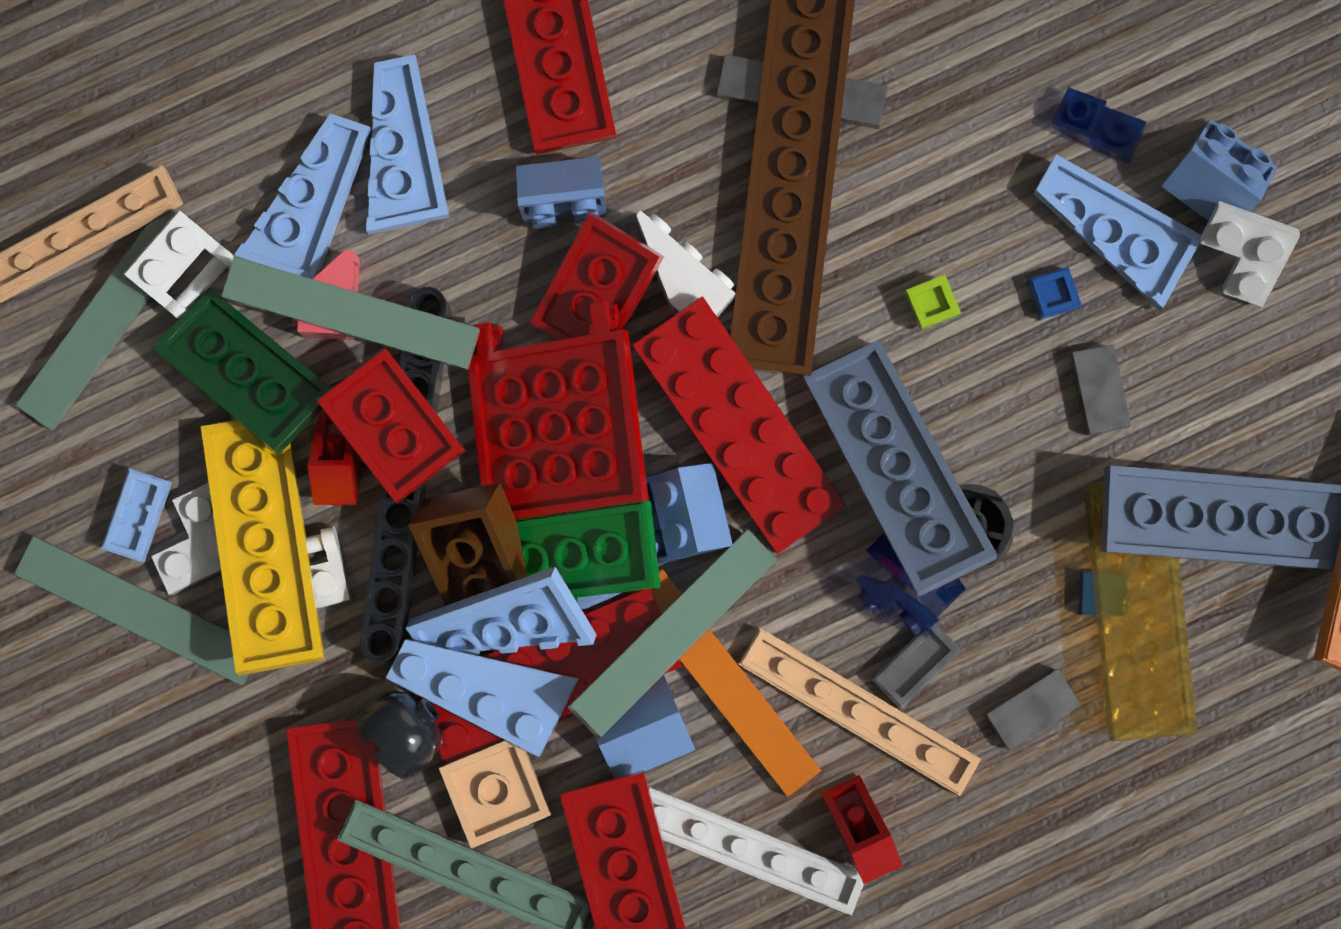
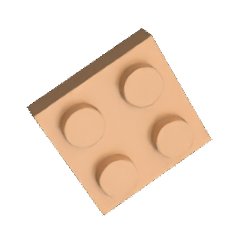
M507 740L439 768L471 849L552 815L527 751Z

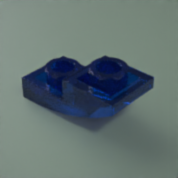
M1068 87L1051 123V127L1092 149L1130 164L1146 129V121L1108 108L1107 101Z
M861 575L856 579L858 588L861 591L857 598L873 615L880 611L888 619L900 608L903 612L898 617L915 635L921 630L928 639L941 628L939 618L916 598L900 588L866 575Z

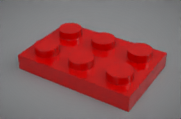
M589 213L533 315L530 324L556 340L594 334L589 304L606 301L609 305H618L619 323L616 330H624L665 256L595 213Z
M386 348L317 400L397 504L466 451Z

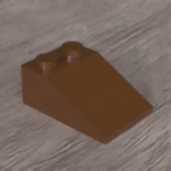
M500 482L424 499L408 524L445 606L528 577L516 518Z

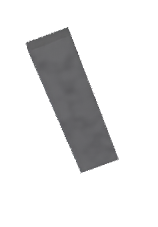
M725 54L717 98L758 106L763 62ZM846 78L841 122L879 129L888 86Z

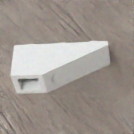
M640 210L636 215L637 224L645 245L665 256L656 274L670 311L676 314L703 296L719 318L735 300V292L731 290L734 286L733 282L720 270L715 269L711 272L700 263L703 258L702 255L688 242L684 241L680 245L668 235L672 230L660 217L652 214L649 218Z

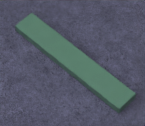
M174 209L146 225L16 404L18 408L48 429L55 430L150 299V295L123 273L174 216L177 210Z
M235 256L221 295L225 300L467 371L480 333V329L474 326Z
M749 529L740 535L732 543L733 546L728 547L568 706L574 715L598 739L777 561L774 555Z
M32 537L14 575L239 685H244L249 674L238 676L235 672L230 630L39 537Z
M358 799L355 800L338 837L340 842L542 929H582L590 911L588 899Z

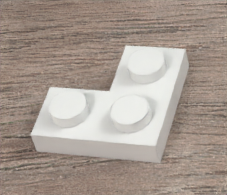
M1218 201L1201 235V244L1237 256L1223 284V293L1263 307L1300 238V231L1294 227Z
M209 483L172 500L189 539L151 556L169 595H174L221 572Z

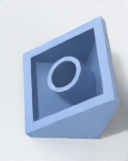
M664 674L601 738L598 739L596 737L614 778L642 770H650L695 750Z

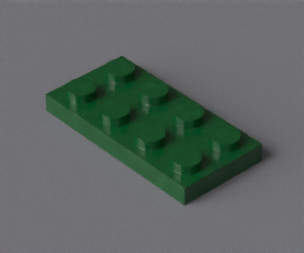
M211 288L151 346L153 352L276 456L323 410L317 400L332 389Z

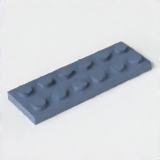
M879 340L811 372V376H803L808 390L917 597L997 559L993 546Z
M1113 465L1104 467L1101 530L1102 553L1329 571L1334 569L1341 538V485Z

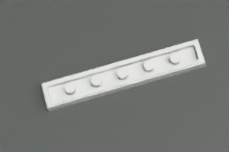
M649 786L663 840L852 916L864 885L856 869Z

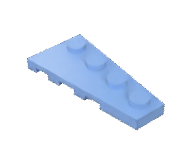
M414 54L374 63L372 98L373 127L372 138L370 139L371 168L368 181L369 210L366 222V232L368 235L450 218L417 58Z
M330 113L301 155V161L290 177H286L278 189L279 194L266 212L263 211L254 225L255 229L245 244L242 243L234 256L313 279L322 269L371 135V128Z
M1057 154L1033 193L1159 311L1164 308L1201 242V234Z
M556 567L410 618L406 626L414 641L477 656L480 651L499 650L500 654L517 652L519 647L540 645L541 650L558 648L560 643L577 641L578 646L593 645L597 635Z
M405 639L386 676V679L538 757L541 756L579 678L409 639Z

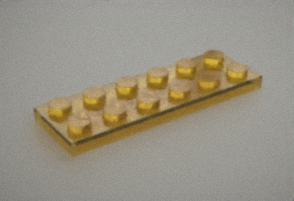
M1103 483L1083 485L1109 741L1197 734L1179 559L1102 553Z

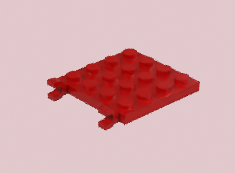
M606 301L589 304L594 334L506 350H500L503 344L502 325L492 326V323L489 322L473 325L480 329L476 343L478 355L472 356L468 375L481 486L500 482L516 520L649 501L629 332L623 329L616 330L619 323L617 304L609 305Z

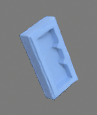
M129 468L101 549L145 562L172 482Z

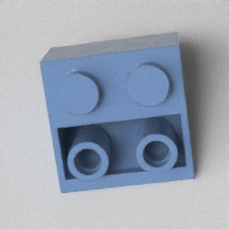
M1210 119L1171 170L1161 187L1209 221L1218 201L1251 212L1261 201L1278 167L1272 163L1271 158L1265 152L1257 148L1252 149L1239 140L1238 135L1232 128L1225 124H1217Z
M600 156L516 166L518 207L525 224H532V227L535 229H546L557 226V221L574 219V223L583 224L589 213H595L598 216L607 215Z
M713 463L676 468L646 478L648 499L651 502L658 565L733 546Z

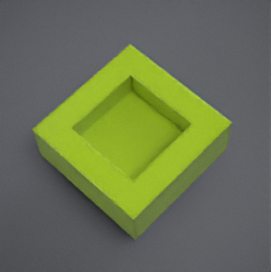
M945 274L907 289L904 292L920 331L961 314Z

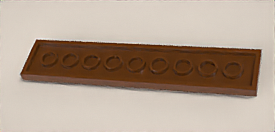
M771 0L731 330V338L754 371L811 376L855 0Z

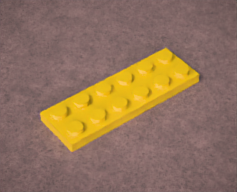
M236 421L201 426L236 674L242 676L325 660L292 443L276 456Z

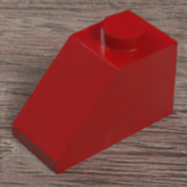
M320 412L307 465L313 505H356L361 481V457L327 413Z
M860 775L821 792L863 884L903 867L892 836Z

